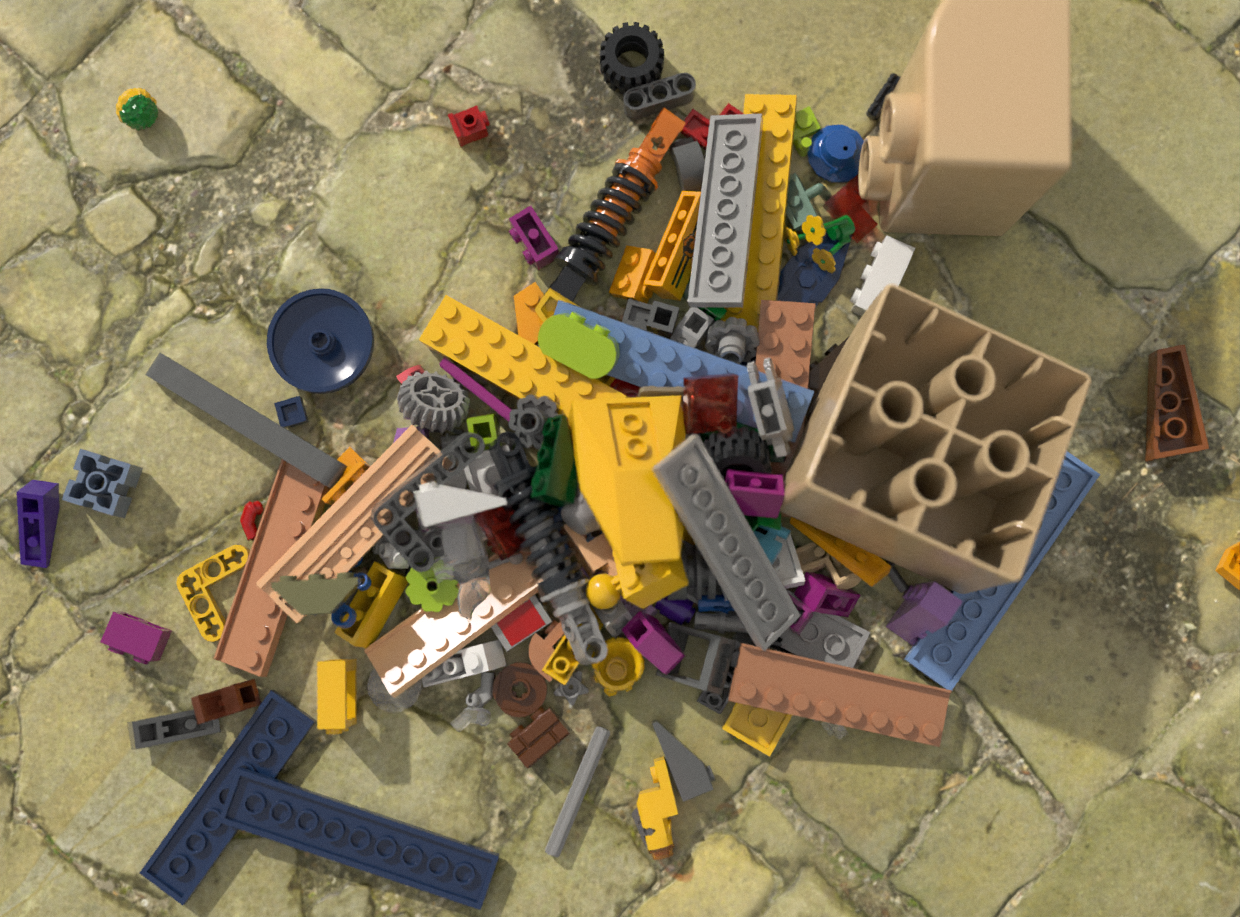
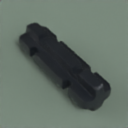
M892 73L866 112L869 118L875 121L879 119L887 95L893 93L901 76H898L896 73Z

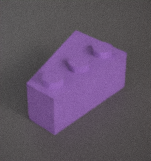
M936 582L916 583L914 586L911 584L902 595V598L905 600L886 627L910 645H914L918 638L924 639L927 636L925 633L927 630L934 633L946 626L963 601Z

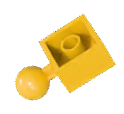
M613 550L612 553L618 574L614 577L609 574H598L592 577L586 586V597L592 606L598 609H609L617 604L622 591L625 600L644 609L689 583L681 555L678 561L622 565Z

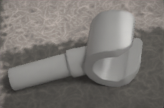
M519 544L509 545L506 549L507 554L487 563L488 568L492 569L507 562L515 565L520 564L523 556L521 553H518L521 551Z

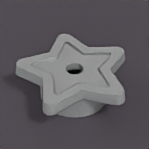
M578 671L571 675L565 686L560 683V686L554 691V695L565 696L569 704L573 706L578 695L589 692L581 683L582 672ZM570 684L574 686L572 690L569 689Z

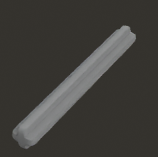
M597 726L594 730L548 840L545 852L550 856H560L608 741L610 731L603 727Z

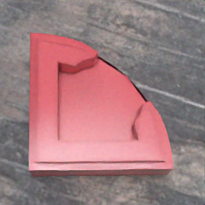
M416 365L403 371L396 377L402 384L408 376H414L416 372L423 374L425 370L421 365Z

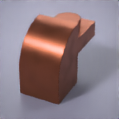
M255 679L191 698L198 724L261 705Z

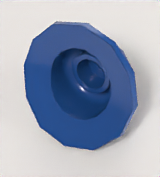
M843 124L829 125L813 135L811 139L812 144L807 155L808 163L817 176L831 183H847L859 175L860 154L864 140L857 131Z

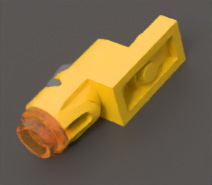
M664 757L653 759L655 766L650 767L653 783H659L660 786L640 791L636 803L637 807L632 812V817L645 847H648V853L652 855L653 860H660L674 855L673 848L675 847L672 839L671 819H668V817L678 815Z

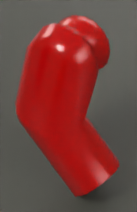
M260 501L246 503L242 511L240 523L248 541L255 539L258 530L255 523L256 515H260L264 511Z

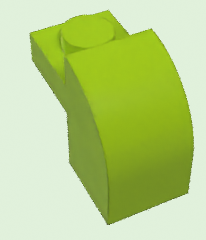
M489 414L467 419L468 431L481 436L485 444L484 450L489 449L490 444L501 434L497 415ZM470 437L471 446L476 448V440Z

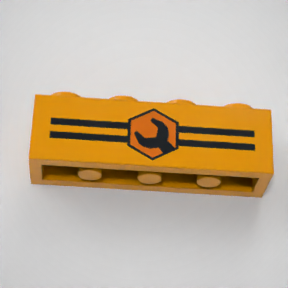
M681 192L643 283L663 299L681 301L690 279L701 192Z

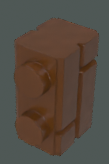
M542 706L530 716L533 721L524 728L521 724L509 734L512 739L507 743L527 769L571 733L570 729L551 706L547 710Z

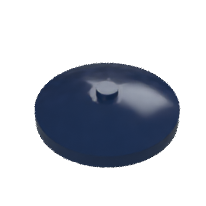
M331 289L306 290L289 298L274 314L267 332V351L276 372L295 388L313 394L333 393L354 383L366 370L374 350L373 328L364 310L349 296Z

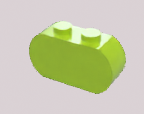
M574 311L571 314L561 313L548 318L542 324L538 333V343L543 354L591 379L603 377L614 369L619 360L620 350L617 340L609 335L611 332L609 329L599 324H596L595 327L585 322L587 318Z

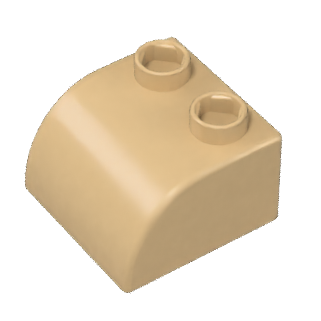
M1070 0L941 1L893 93H889L884 101L879 136H867L862 145L858 176L859 193L863 200L880 201V229L883 232L1003 236L1068 172L1071 165Z
M889 284L878 294L859 320L823 384L783 479L785 496L780 511L960 594L1016 582L1021 579L1090 388L1091 378L1088 374L902 287Z

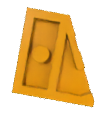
M536 282L514 295L518 335L535 345L538 344V333L543 321L534 309L544 296Z

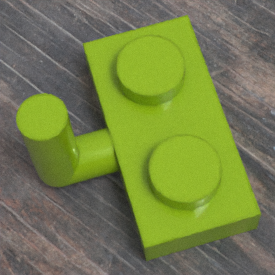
M810 106L796 112L793 144L801 157H805L811 147L812 140L808 137L821 129Z

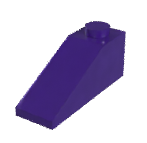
M31 480L16 492L20 563L22 565L47 568L50 564L60 508L59 483Z

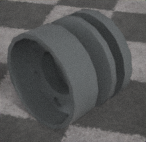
M682 543L680 555L689 584L668 595V601L686 600L688 588H694L696 600H701L702 587H706L708 600L715 599L716 588L719 582L705 558L701 555L696 543L693 547V555H687L685 544Z

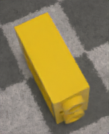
M357 659L318 661L317 729H326V734H342L343 731H349L350 726L357 724Z

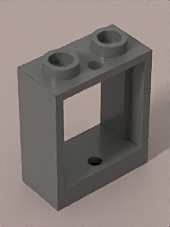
M670 622L667 632L683 653L689 635L710 641L700 680L678 674L681 660L668 675L661 672L658 668L655 675L722 695L736 641Z

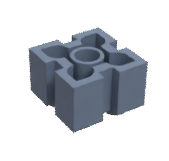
M80 449L73 469L79 471L76 481L69 479L62 500L89 507L108 515L125 518L132 500L131 497L126 496L129 486L136 488L143 468Z

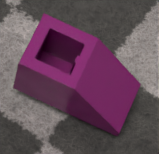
M639 611L621 629L634 648L666 675L686 656L658 619L647 613Z

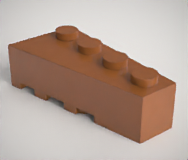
M1185 344L1154 351L1148 355L1145 462L1209 449Z

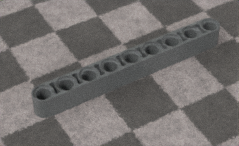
M162 353L158 354L145 374L331 489L340 480L348 467Z

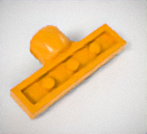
M791 517V525L871 587L889 574L891 566L879 556Z

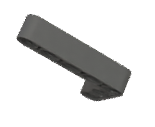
M464 432L378 502L371 511V519L376 527L415 571L425 572L433 566L434 555L404 520L405 517L417 508L414 491L420 490L419 485H421V477L424 474L432 473L436 485H445L479 457L484 451L485 444L482 437L478 434ZM473 437L477 442V446L474 451L466 452L464 442L466 439ZM448 455H453L456 459L455 466L449 470L444 469L442 465L443 459ZM404 491L413 493V500L408 505H402L399 502V496ZM383 509H388L392 512L391 519L386 523H381L377 520L378 513ZM401 530H406L410 535L408 541L402 544L395 541L396 534ZM417 552H426L427 559L424 563L415 564L413 562V557Z

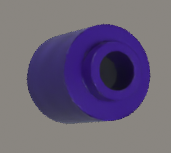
M666 596L657 601L654 607L659 610V614L679 625H682L684 621L689 623L696 611L692 607L694 602L688 598L686 600L668 601Z

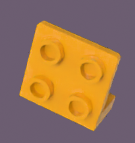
M351 447L337 459L348 467L332 489L330 488V491L322 498L326 504L333 505L371 467Z

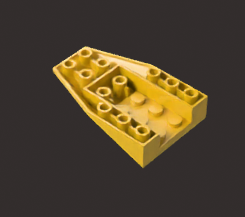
M681 396L573 400L568 422L580 491L622 565L678 561L680 558L684 523L652 468L686 440Z

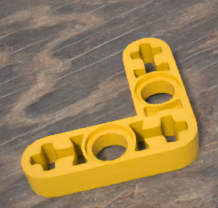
M230 546L183 571L177 578V588L201 636L207 641H220L226 623L209 587L245 568L250 550L245 546ZM235 551L244 553V556L241 557V563L233 561L227 564L222 559V557L225 560L234 558L236 556ZM213 562H217L221 566V572L217 577H211L208 573V567ZM188 576L190 578H196V581L193 583V586L196 591L202 590V594H197L192 598L190 597V595H194L195 592L192 587L185 586V584L188 582ZM202 598L206 599L209 603V609L203 614L199 613L196 609L197 601ZM212 614L215 615L210 620L213 625L220 626V629L217 630V636L209 634L212 626L209 621L203 622L202 618L210 617Z

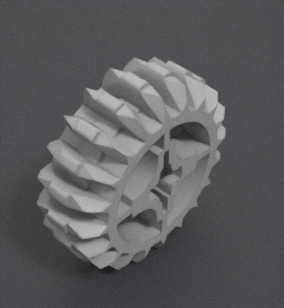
M425 370L423 374L416 372L414 376H408L400 386L397 397L399 412L403 413L404 419L411 420V425H419L421 430L424 428L430 429L431 433L434 430L443 433L446 429L452 432L455 427H460L465 418H467L470 407L468 391L463 390V385L456 384L455 378H447V374L439 375L437 371L434 374H430Z

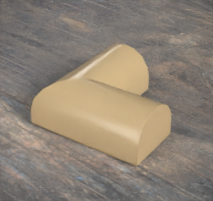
M814 542L795 549L803 575H805L806 571L814 573L827 568L837 589L844 590L855 587L861 581L860 577Z

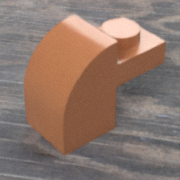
M556 620L544 631L548 635L546 638L536 632L529 644V657L533 667L549 682L553 678L544 673L542 669L556 649L553 646L564 635L561 621L558 623Z

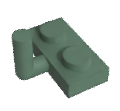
M794 173L789 179L786 213L793 228L798 232L802 230V224L806 221L808 215L819 216L811 199L819 195L823 200L828 201L832 194L821 183H817L806 190L800 177Z

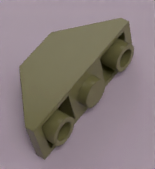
M352 572L337 573V579H326L325 574L308 575V580L297 581V576H280V582H271V588L301 615L335 613L362 584V580L358 577L354 578V573Z

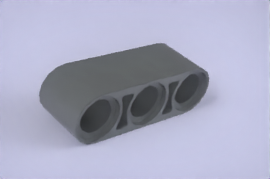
M679 73L631 88L624 95V113L628 118L636 120L660 113L664 107L670 110L687 105L694 99L696 81L689 73ZM687 86L690 90L681 92L678 90V87ZM661 93L665 95V98L659 100L654 95ZM631 101H639L641 105L632 107L629 103Z

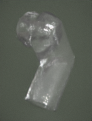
M467 707L451 722V725L459 733L469 723L480 724V726L485 727L491 722V713L484 707Z

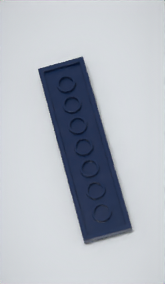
M271 690L139 874L182 906L185 905L239 831L237 828L218 822L237 768L242 767L276 779L314 726L316 720L281 694Z

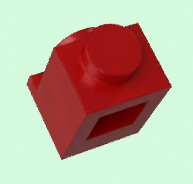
M474 106L454 115L453 113L448 114L460 147L489 136L486 127L490 126L485 110L480 112L478 107Z

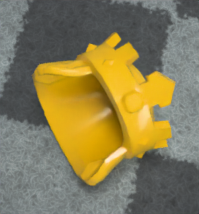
M613 637L605 640L607 654L602 661L591 664L595 673L593 678L596 683H600L604 687V693L608 696H616L618 691L625 690L628 692L632 690L635 682L639 678L641 679L645 668L644 658L627 638L617 637L615 639Z

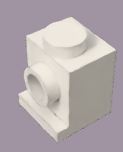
M405 530L399 531L395 536V541L400 544L407 542L409 539ZM385 536L373 546V553L379 554L388 569L409 568V564Z

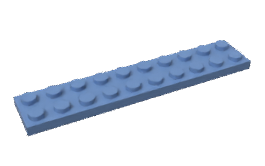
M558 300L554 315L561 313L571 314L574 311L586 317L585 322L593 327L599 324L611 331L609 335L617 340L620 350L619 360L614 369L606 375L639 387H690L694 393L691 402L692 406L758 429L748 393V386L751 385L746 366ZM758 371L761 382L766 381V373ZM781 379L794 426V431L792 432L793 439L789 441L795 442L814 390Z
M1067 451L1021 579L1016 582L967 594H960L952 590L950 593L963 601L946 626L934 633L927 630L925 632L927 636L924 639L918 638L904 660L943 689L953 690L1100 474Z

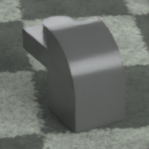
M692 137L678 139L668 149L676 166L678 183L682 191L701 192L705 161L698 141L694 142Z
M628 299L622 322L665 338H671L679 314V307L658 301H653V305Z

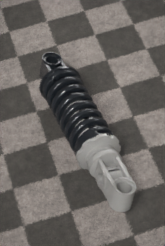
M503 432L489 447L490 455L501 478L500 481L493 485V488L497 491L498 496L506 499L507 504L503 505L504 510L514 512L509 517L510 524L521 525L515 530L514 534L518 539H526L520 545L521 551L532 553L526 559V563L529 566L537 565V568L532 572V577L536 580H543L538 583L537 588L541 602L551 601L553 603V608H555L554 616L559 617L563 632L569 640L576 660L582 665L600 662L606 657L607 645L598 628L596 617L590 609V602L583 591V587L589 582V579L583 574L582 570L576 572L581 568V563L579 561L571 562L570 560L576 551L572 547L565 548L564 546L565 543L569 542L570 537L568 534L560 535L558 530L564 527L563 521L554 522L553 518H551L558 514V508L552 507L545 510L543 507L546 504L545 502L531 498V483L536 474L537 466H530L519 437L513 432ZM500 442L506 443L509 446L510 452L502 450ZM588 644L594 649L593 658L587 653Z

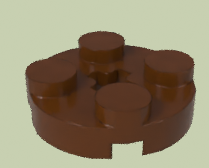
M516 662L506 666L496 676L493 683V697L504 713L513 717H526L536 712L543 705L547 696L545 678L532 664L526 662ZM519 682H523L524 687L528 688V692L523 693L522 697H517V692L513 691V686H518Z

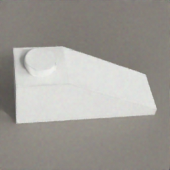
M435 481L419 485L420 490L414 491L421 523L425 527L507 504L506 499L500 496L441 484L436 485Z

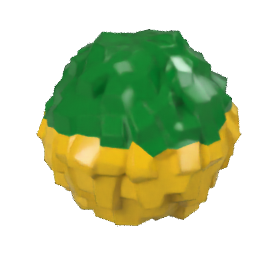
M128 89L119 96L118 103L116 104V114L119 120L132 129L140 131L141 129L150 128L158 118L157 101L145 89Z

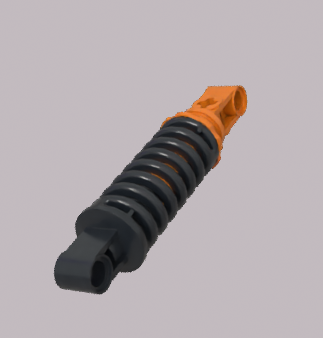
M664 107L653 122L652 128L640 147L632 148L627 160H616L612 170L613 176L606 178L605 188L598 191V199L593 200L590 204L591 211L585 212L583 222L577 224L575 228L576 234L571 235L568 239L569 246L563 247L559 254L555 256L554 261L562 270L549 288L573 302L583 283L590 286L597 285L599 279L597 272L604 271L606 268L605 263L598 257L601 256L608 260L612 259L613 253L606 245L613 248L620 246V241L616 236L624 237L628 233L623 224L633 225L635 218L630 213L639 214L642 211V206L638 203V200L647 202L649 196L657 190L658 185L654 177L662 170L660 161L686 122ZM653 142H656L658 144L656 146L657 150H654L652 148L654 145Z

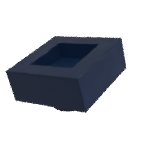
M301 396L274 403L280 426L285 429L309 422Z

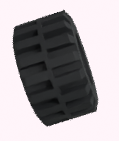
M628 22L622 23V28H619L618 25L613 27V33L608 32L605 35V41L601 43V74L606 84L610 83L612 90L619 89V94L625 95L631 88L657 81L661 78L664 65L663 43L661 39H657L658 34L654 30L649 32V26L644 24L643 28L639 27V22H634L633 26H629ZM635 51L642 54L646 61L638 67L631 68L622 65L617 59L625 52Z
M736 426L730 427L728 430L723 428L719 430L718 434L712 433L709 436L710 440H705L703 443L723 480H725L728 469L772 474L769 446L766 440H762L755 430L748 431L747 427L737 429Z

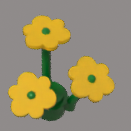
M808 215L806 221L802 224V231L804 233L797 235L795 231L786 226L784 228V240L787 243L788 250L791 251L793 256H796L800 240L806 239L808 242L820 245L827 231L832 240H839V242L829 252L824 249L819 250L815 248L812 259L815 263L819 264L822 270L834 273L836 262L833 255L843 245L851 242L849 236L855 232V226L852 219L847 215L824 224L820 216Z

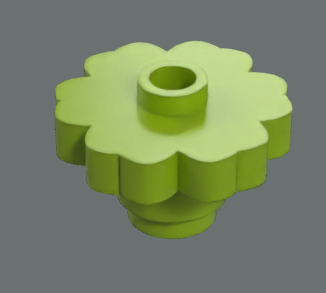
M435 557L433 566L429 570L418 572L411 568L406 576V580L409 583L406 588V594L410 597L412 604H421L422 609L426 612H440L443 605H452L460 593V588L456 585L460 580V574L457 572L454 564L445 565L442 557ZM430 581L436 582V583H437V587L432 586L429 582H430Z

